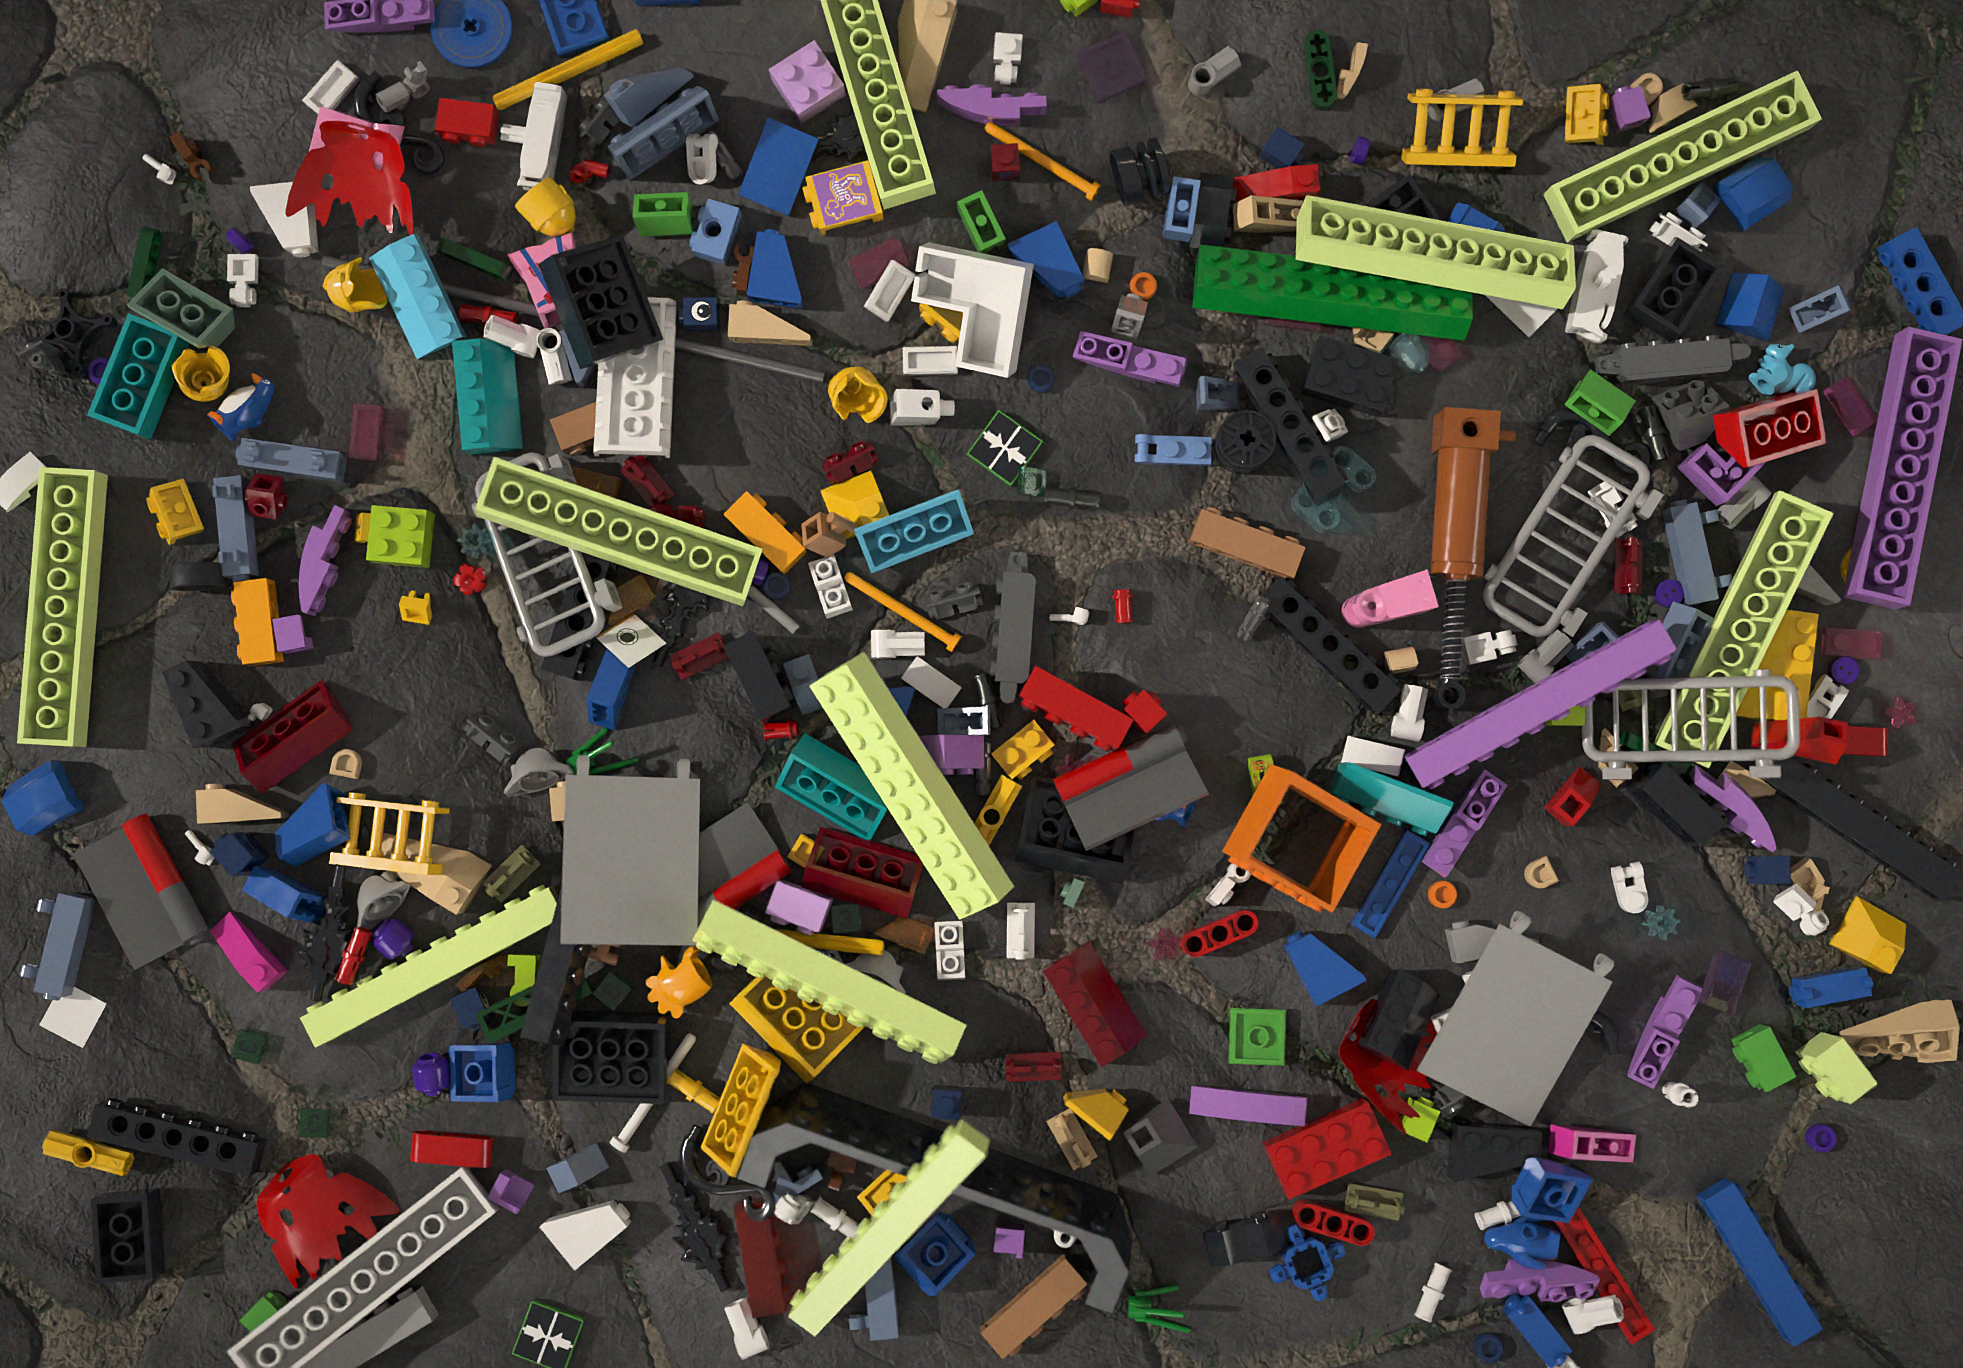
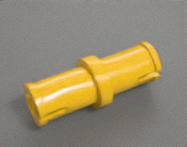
M678 1068L674 1070L666 1082L685 1094L687 1100H694L709 1110L710 1113H713L719 1104L721 1097L703 1087V1082L700 1080L696 1082L678 1070Z

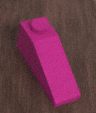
M232 911L210 930L238 973L257 993L269 990L288 971Z
M1551 1124L1548 1152L1569 1159L1633 1163L1636 1135Z

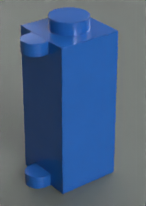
M1852 966L1791 978V998L1796 1002L1797 1006L1805 1008L1872 996L1871 988L1873 987V981L1868 976L1867 968Z
M1521 1294L1511 1295L1506 1300V1305L1501 1309L1549 1368L1565 1362L1566 1356L1572 1352L1571 1348L1530 1297Z

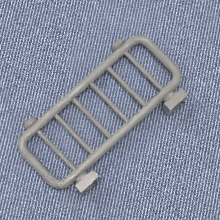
M1587 435L1580 438L1572 449L1568 446L1564 449L1558 461L1563 463L1499 565L1492 564L1484 576L1488 580L1483 590V601L1486 607L1535 637H1545L1552 634L1559 624L1563 625L1560 630L1562 633L1569 637L1575 635L1588 613L1580 608H1574L1572 612L1569 608L1631 511L1636 506L1638 510L1635 515L1644 520L1649 519L1664 494L1655 489L1650 490L1648 494L1644 492L1650 481V472L1647 465L1628 452L1596 435ZM1589 446H1595L1636 470L1639 479L1632 491L1580 461L1579 458L1583 451ZM1575 464L1628 495L1617 514L1564 484ZM1560 488L1613 519L1602 538L1548 507ZM1545 511L1598 542L1587 561L1534 531ZM1530 535L1583 566L1572 585L1519 554ZM1515 558L1568 589L1557 608L1504 577ZM1500 582L1551 611L1553 614L1544 626H1537L1498 603L1494 599V592Z
M533 452L523 454L508 461L522 467L535 463L539 467L540 473L574 485L577 484L569 460L559 454L549 457V463L544 456ZM489 471L481 475L476 482L475 493L477 500ZM477 502L472 504V509L475 515V507L477 505ZM484 519L522 622V626L516 629L517 634L523 643L528 641L532 650L539 656H553L594 638L604 627L605 617L602 607L612 612L623 608L615 584L603 578L594 582L593 585L582 552L569 547L568 553L520 575H516L510 556L545 539L537 537L508 551L501 531L509 527L504 525L498 526V523ZM572 557L579 577L525 600L519 584L520 580ZM581 582L588 602L538 625H534L528 609L529 605ZM590 607L594 621L589 628L549 646H544L540 642L538 630Z
M1753 670V676L1623 679L1619 681L1621 686L1613 690L1614 751L1611 752L1598 751L1594 747L1593 702L1585 705V726H1582V745L1584 752L1590 759L1596 762L1609 763V768H1602L1603 779H1632V768H1626V762L1756 761V766H1749L1750 778L1781 777L1780 766H1774V760L1788 759L1796 753L1800 744L1798 689L1793 681L1787 677L1771 676V670ZM1759 687L1761 749L1737 750L1736 688ZM1765 687H1781L1787 694L1788 743L1782 749H1767ZM1706 688H1730L1731 750L1707 749ZM1671 689L1672 751H1649L1647 690ZM1676 689H1700L1702 750H1678ZM1618 690H1641L1643 751H1620Z

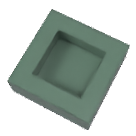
M1074 877L1072 882L1066 881L1060 893V896L1064 897L1062 903L1073 908L1085 882Z

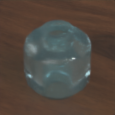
M1402 333L1389 346L1391 349L1389 356L1399 359L1397 366L1406 374L1414 371L1419 373L1429 364L1430 347L1418 335Z

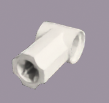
M491 315L484 328V338L510 347L514 353L534 358L538 348L537 336L540 330L524 324L518 325Z
M552 328L541 330L537 336V345L541 350L549 385H559L573 380L560 333ZM550 336H556L557 345L552 349H547L545 346L546 339Z
M871 630V658L893 659L896 656H925V632Z
M1403 685L1399 709L1394 715L1391 726L1392 737L1415 742L1420 741L1424 730L1425 721L1422 717L1428 689L1415 685Z
M1615 1295L1590 1300L1573 1298L1562 1304L1573 1334L1588 1332L1599 1325L1621 1322L1624 1318L1622 1303Z
M748 1297L741 1298L725 1306L724 1309L735 1334L734 1342L742 1360L769 1349L767 1335L762 1325H758Z

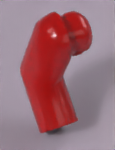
M585 159L571 169L569 177L576 184L585 182L593 175L608 178L610 165Z

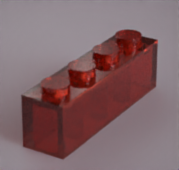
M752 1198L753 1206L761 1208L764 1204V1198ZM744 1200L736 1201L733 1208L752 1318L785 1313L792 1297L790 1287L784 1284L783 1275H787L785 1258H780L778 1250L779 1247H782L780 1230L775 1231L773 1220L777 1219V1215L773 1213L765 1221H753L745 1212Z

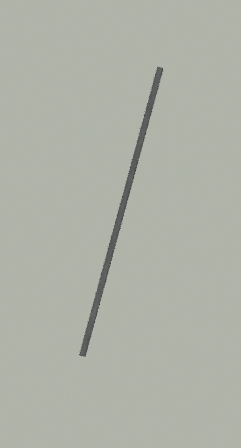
M325 255L322 258V266L333 269L341 264L350 262ZM364 264L358 266L361 270L373 268ZM442 283L449 296L539 317L535 304ZM677 337L675 339L676 349L821 383L825 379L826 372Z

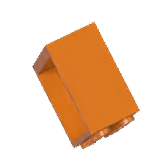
M1270 764L1222 852L1230 856L1228 860L1230 863L1250 872L1251 875L1263 882L1269 883L1280 892L1295 898L1299 903L1321 913L1322 909L1333 913L1381 824L1296 773ZM1288 788L1344 820L1308 887L1251 856Z

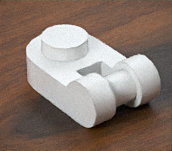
M689 134L686 138L688 174L696 184L711 183L716 176L715 150L718 146V139L715 134H704L703 137L699 134ZM701 148H702V151H703V156H700V149H701Z
M1824 674L1819 678L1809 696L1807 718L1824 717L1831 719L1846 698L1849 690L1842 685H1835L1832 683L1833 679ZM1825 692L1831 695L1830 701L1823 697Z
M1639 861L1630 863L1629 867L1624 868L1621 866L1612 867L1611 875L1620 907L1629 913L1642 912L1647 907L1648 894L1641 863ZM1632 877L1633 885L1626 886L1625 879Z

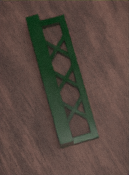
M585 976L581 983L582 986L579 988L577 1001L594 993L590 982L587 983ZM534 985L475 1014L489 1044L523 1028L526 1014L519 1016L510 1013L513 1002L517 999L530 1002L531 998L525 997V995L533 992ZM508 1004L506 1011L499 1009ZM493 1011L504 1014L501 1026L491 1031L484 1016ZM508 1016L516 1018L506 1023Z

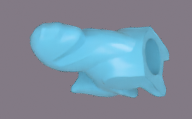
M1780 344L1769 345L1765 349L1766 355L1763 356L1764 359L1759 358L1757 360L1762 368L1758 369L1757 373H1751L1748 379L1762 394H1783L1792 389L1795 392L1812 390L1815 386L1816 374L1810 365L1798 363L1791 367L1786 361L1787 356L1794 348L1793 344L1788 346Z

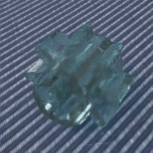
M473 523L470 530L462 528L464 534L462 538L457 539L458 542L464 545L461 552L467 554L472 551L471 555L475 559L478 558V553L481 552L488 555V545L493 544L492 540L486 536L489 534L488 529L484 528L479 532V526ZM474 536L478 537V546L473 545L472 538Z
M1657 905L1656 912L1646 911L1648 918L1642 924L1651 929L1648 935L1654 937L1659 933L1661 940H1667V934L1669 933L1677 935L1675 930L1676 924H1679L1681 920L1674 918L1675 910L1669 908L1664 913V907ZM1665 919V924H1662L1661 927L1658 926V921Z

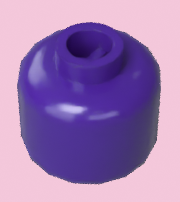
M387 918L384 919L372 933L374 937L372 945L390 960L398 956L404 958L414 947L411 943L414 933L397 918H393L390 921Z
M437 1052L420 1055L412 1065L415 1089L426 1093L427 1096H436L443 1093V1089L451 1083L448 1060Z

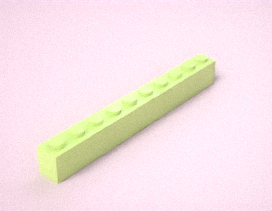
M543 884L529 891L531 897L523 901L520 898H516L504 905L506 910L498 914L494 910L480 917L481 923L472 927L469 923L455 930L457 936L449 940L444 936L430 944L432 949L424 953L419 949L407 955V962L399 966L395 962L381 969L382 975L373 979L372 975L356 982L358 988L350 992L345 988L331 996L333 1001L325 1005L321 1001L308 1007V1014L300 1019L314 1047L326 1044L550 926L559 897L554 886L545 888Z
M963 1119L956 1127L950 1126L943 1134L942 1142L938 1146L932 1145L924 1156L925 1160L920 1165L916 1163L910 1169L904 1183L898 1182L890 1192V1198L886 1202L881 1200L875 1207L873 1216L869 1220L865 1218L857 1227L856 1234L852 1238L848 1236L843 1241L836 1256L831 1254L822 1267L823 1270L820 1273L814 1272L806 1284L807 1287L803 1291L799 1289L793 1295L790 1301L792 1308L788 1317L816 1336L986 1156L989 1139Z

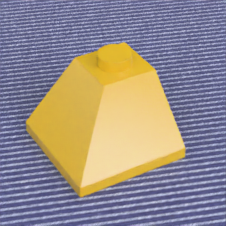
M872 471L820 490L829 513L834 512L858 523L859 527L889 516ZM845 530L846 539L856 536V533Z
M1855 896L1829 944L1877 972L1892 974L1905 950L1906 924L1860 897Z
M1104 1088L1068 1092L1063 1096L1066 1106L1108 1140L1113 1137L1129 1110L1124 1104L1127 1099L1115 1089L1111 1093Z

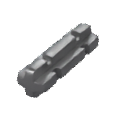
M711 131V132L707 133V134H715V135H716V133H715L714 131ZM717 136L716 161L725 170L729 179L735 181L743 175L742 169L735 163L734 158Z
M1262 595L1256 597L1253 606H1251L1243 624L1239 628L1237 633L1239 639H1243L1245 642L1251 640L1254 635L1253 633L1264 617L1263 615L1269 608L1270 600L1268 598H1264Z
M984 742V768L976 769V780H978V784H976L977 795L991 794V784H989V780H991L990 742Z

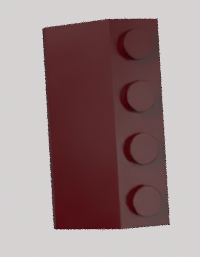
M320 680L233 742L232 745L241 775L263 794L268 789L278 785L286 776L299 770L310 759L323 753L331 744L344 738L353 728L346 711L327 684Z
M820 826L805 867L801 888L908 919L924 864L916 854ZM821 845L825 849L823 850L822 854L815 863L819 847Z
M1089 940L1042 969L1101 1068L1126 1053L1147 1036Z

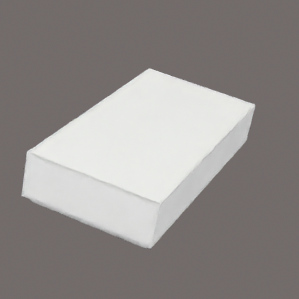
M337 60L302 101L317 114H319L320 106L336 109L360 79Z
M891 260L864 307L884 321L889 322L916 275L897 261Z
M957 346L903 347V375H958V367L955 366Z
M918 656L901 678L942 708H948L962 689V687Z

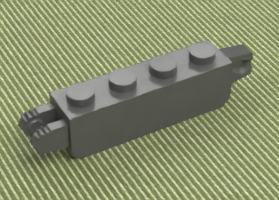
M1719 335L1706 336L1702 338V341L1692 342V338H1681L1675 340V343L1665 344V340L1649 342L1648 346L1639 347L1638 343L1622 344L1621 348L1613 354L1596 358L1595 366L1598 375L1615 376V381L1620 385L1718 377L1722 373L1727 372L1732 364H1737L1750 357L1752 350L1746 343L1730 344L1729 338L1719 339Z
M1010 552L1007 569L1003 571V578H997L996 594H1002L1001 605H995L994 621L1000 623L999 632H993L992 649H997V660L991 659L990 676H995V683H1000L1001 695L999 697L1007 705L1015 701L1017 684H1023L1029 678L1036 578L1031 573H1028L1027 553Z

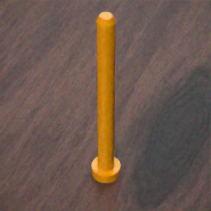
M988 122L985 126L987 133L1005 144L1018 143L1020 153L1087 193L1086 198L1093 201L1101 188V184L1095 181L1093 184L994 123Z
M847 572L844 579L846 582L947 644L946 649L950 652H953L960 642L962 636L958 633H955L954 636L854 573Z

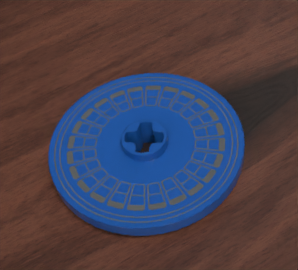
M441 0L434 11L435 22L431 23L433 42L441 55L454 65L463 68L487 66L498 60L510 44L513 23L511 15L502 0ZM468 24L475 25L477 30L473 33L466 26Z

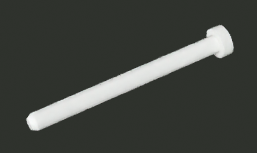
M689 1033L685 1036L669 1060L667 1080L674 1070L679 1067L695 1043L696 1036ZM640 1103L618 1137L613 1136L610 1144L619 1151L626 1153L630 1147L627 1144L653 1104Z

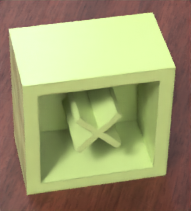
M1820 1032L1795 1051L1801 1059L1798 1061L1799 1065L1807 1074L1814 1076L1817 1080L1815 1084L1817 1089L1825 1097L1829 1096L1836 1101L1840 1100L1852 1104L1877 1085V1082L1842 1037Z

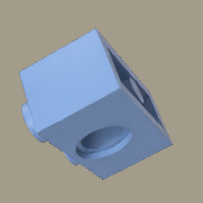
M1173 176L1170 184V194L1168 195L1162 238L1183 242L1190 241L1193 234L1201 180Z
M711 199L707 200L706 206H701L698 214L700 225L698 231H694L690 239V247H692L695 257L723 266L727 265L742 218L738 207ZM712 227L721 228L720 234L716 237L708 236V231Z

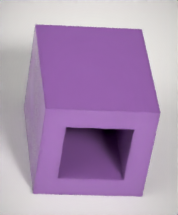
M1625 86L1614 91L1615 94L1610 99L1609 110L1617 133L1642 126L1651 117L1641 86L1632 89L1630 86Z

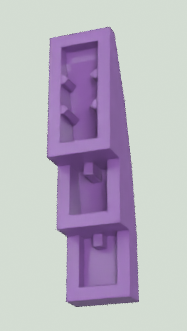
M1193 1085L1191 1086L1189 1114L1252 1122L1306 1126L1308 1098L1256 1090L1245 1091Z

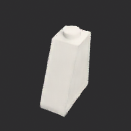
M293 182L250 186L251 194L286 251L294 257H308L310 253L319 252L314 203L309 204L290 217L285 215L288 195Z
M612 1200L551 1217L540 1228L571 1267L576 1270L631 1223L625 1206L621 1203L617 1204Z

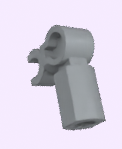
M421 61L417 62V67L412 71L408 67L405 68L404 74L406 78L403 84L398 82L376 94L379 105L386 113L410 101L411 96L415 99L420 98L430 90L425 77L428 70Z

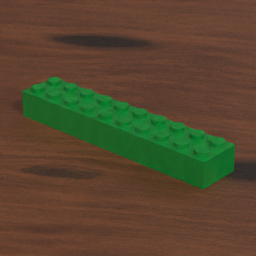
M1201 244L1199 247L1195 266L1192 308L1464 341L1473 320L1472 292L1296 260V256Z

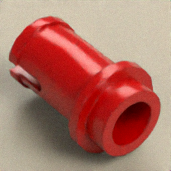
M1131 589L1114 590L1112 599L1115 598V623L1133 622L1131 597H1134V594H1131Z
M787 718V721L763 723V730L771 731L763 732L766 741L789 737L791 740L794 739V736H799L797 720Z

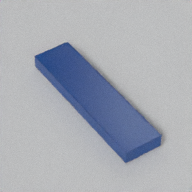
M1409 830L1404 831L1350 925L1376 939L1431 843Z

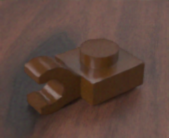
M179 131L169 137L182 159L188 164L190 173L198 181L202 180L199 175V169L205 167L211 174L214 173L213 166L198 156L197 153L200 149L191 137L186 138Z
M736 245L734 255L739 262L738 271L734 270L732 287H736L739 296L747 297L754 247H750L748 256L742 257L740 255L741 247Z
M831 1150L827 1165L834 1167V1171L828 1188L839 1191L845 1171L853 1174L858 1159Z

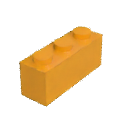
M746 491L724 513V516L756 547L761 548L762 553L785 575L807 553V550L803 547V538L795 531L790 534L784 528L787 523L776 512L771 515L764 508L767 503L757 493L751 496Z
M264 578L233 582L234 590L231 591V599L233 605L236 606L237 617L234 618V627L236 632L239 633L240 644L237 645L238 658L242 660L243 665L249 666L284 662L283 653L278 652L272 620L279 618L275 581Z

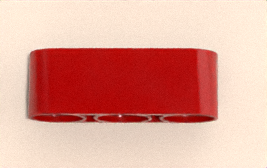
M1848 726V745L1842 755L1887 757L1889 729Z
M1248 910L1234 911L1187 931L1180 939V947L1184 953L1191 957L1202 956L1253 934L1258 928V918ZM1242 915H1248L1251 918V925L1245 930H1241L1237 924L1239 917ZM1221 925L1225 928L1226 935L1222 940H1214L1212 930L1216 926ZM1193 936L1198 937L1201 943L1199 949L1189 951L1186 946L1187 940Z
M413 1131L410 1161L476 1168L490 1167L493 1137L438 1131Z
M1300 1199L1292 1207L1293 1218L1304 1229L1360 1246L1368 1245L1374 1238L1373 1226L1366 1218L1309 1199ZM1311 1208L1313 1210L1312 1216L1307 1220L1300 1219L1301 1210ZM1331 1216L1339 1217V1223L1335 1228H1328L1326 1226L1327 1220ZM1359 1224H1364L1366 1226L1365 1233L1359 1237L1354 1236V1228Z

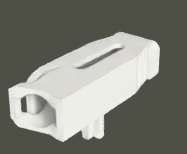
M535 82L526 127L503 124V127H501V140L523 143L520 158L521 174L517 186H523L524 190L529 191L547 177H551L554 180L568 97L561 86Z
M1596 229L1591 230L1586 235V241L1590 243L1579 264L1576 289L1573 292L1565 332L1576 333L1594 343H1602L1608 336V334L1602 331L1608 326L1616 304L1624 266L1623 246L1628 243V237Z

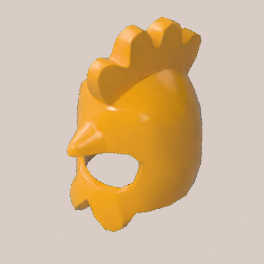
M696 946L686 949L682 962L678 967H674L662 956L659 974L646 979V986L652 989L647 996L648 1001L652 1003L658 1001L657 1009L660 1013L666 1014L670 1010L673 1018H680L684 1012V1006L695 1002L711 989L713 985L711 977L698 957L700 949Z

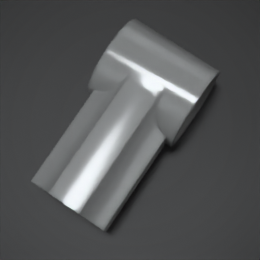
M1227 46L1206 62L1197 64L1193 68L1188 80L1189 90L1194 95L1203 96L1214 85L1239 69L1242 64L1235 50ZM1196 76H1204L1208 82L1200 83L1197 81Z
M1477 78L1452 89L1440 90L1436 93L1485 95L1484 88ZM1430 103L1428 113L1431 119L1443 122L1444 110L1440 109L1437 103ZM1456 104L1455 114L1472 107V104Z
M1753 475L1727 502L1717 509L1719 522L1729 529L1734 528L1751 510L1756 509L1766 501L1771 492Z
M1557 629L1537 649L1531 650L1523 657L1517 666L1534 683H1537L1554 671V666L1574 645L1564 633Z

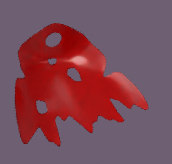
M323 121L319 125L321 140L325 146L312 149L305 156L291 186L285 215L290 217L309 204L314 203L315 218L320 220L324 227L328 221L334 199L339 197L341 204L350 201L359 227L363 226L366 219H372L376 215L380 223L385 225L390 233H393V205H395L399 212L401 225L404 226L406 224L409 236L412 235L413 212L411 196L407 184L400 181L405 170V164L396 138L390 133L354 122ZM348 125L358 126L364 128L365 130L355 129L349 127ZM359 134L368 135V139L360 138ZM375 151L381 152L383 155L381 171L375 168L372 156ZM325 174H331L334 178L332 188L329 190L322 189L321 187Z
M1370 999L1358 1012L1339 1047V1057L1346 1068L1352 1072L1355 1083L1371 1103L1395 1127L1407 1135L1397 1112L1411 1119L1413 1117L1420 1118V1115L1399 1096L1398 1091L1405 1092L1404 1084L1427 1089L1431 1088L1425 1079L1426 1075L1420 1073L1417 1069L1429 1050L1423 1045L1433 1043L1437 1032L1430 1019L1425 1031L1431 1036H1422L1408 1071H1405L1357 1047L1376 1003V999ZM1355 1033L1356 1039L1355 1041H1351L1350 1038ZM1378 1084L1383 1086L1388 1091V1097L1384 1098L1374 1086Z
M315 1154L302 1156L285 1164L265 1186L257 1199L260 1223L263 1230L271 1238L277 1240L276 1243L272 1244V1251L284 1274L295 1289L298 1288L296 1277L300 1278L296 1267V1258L305 1267L311 1278L316 1279V1271L320 1268V1258L326 1260L334 1258L342 1261L336 1237L340 1234H346L345 1226L355 1228L360 1234L370 1240L377 1232L370 1219L371 1216L400 1213V1208L390 1198L365 1181L343 1172L327 1178V1169L323 1165L320 1156ZM293 1168L289 1177L279 1182L280 1176L287 1169ZM290 1186V1192L288 1194H283L282 1191L286 1187ZM345 1201L352 1205L355 1211L351 1215H345L339 1211V1203ZM284 1208L292 1214L294 1221L291 1226L286 1224L279 1214Z

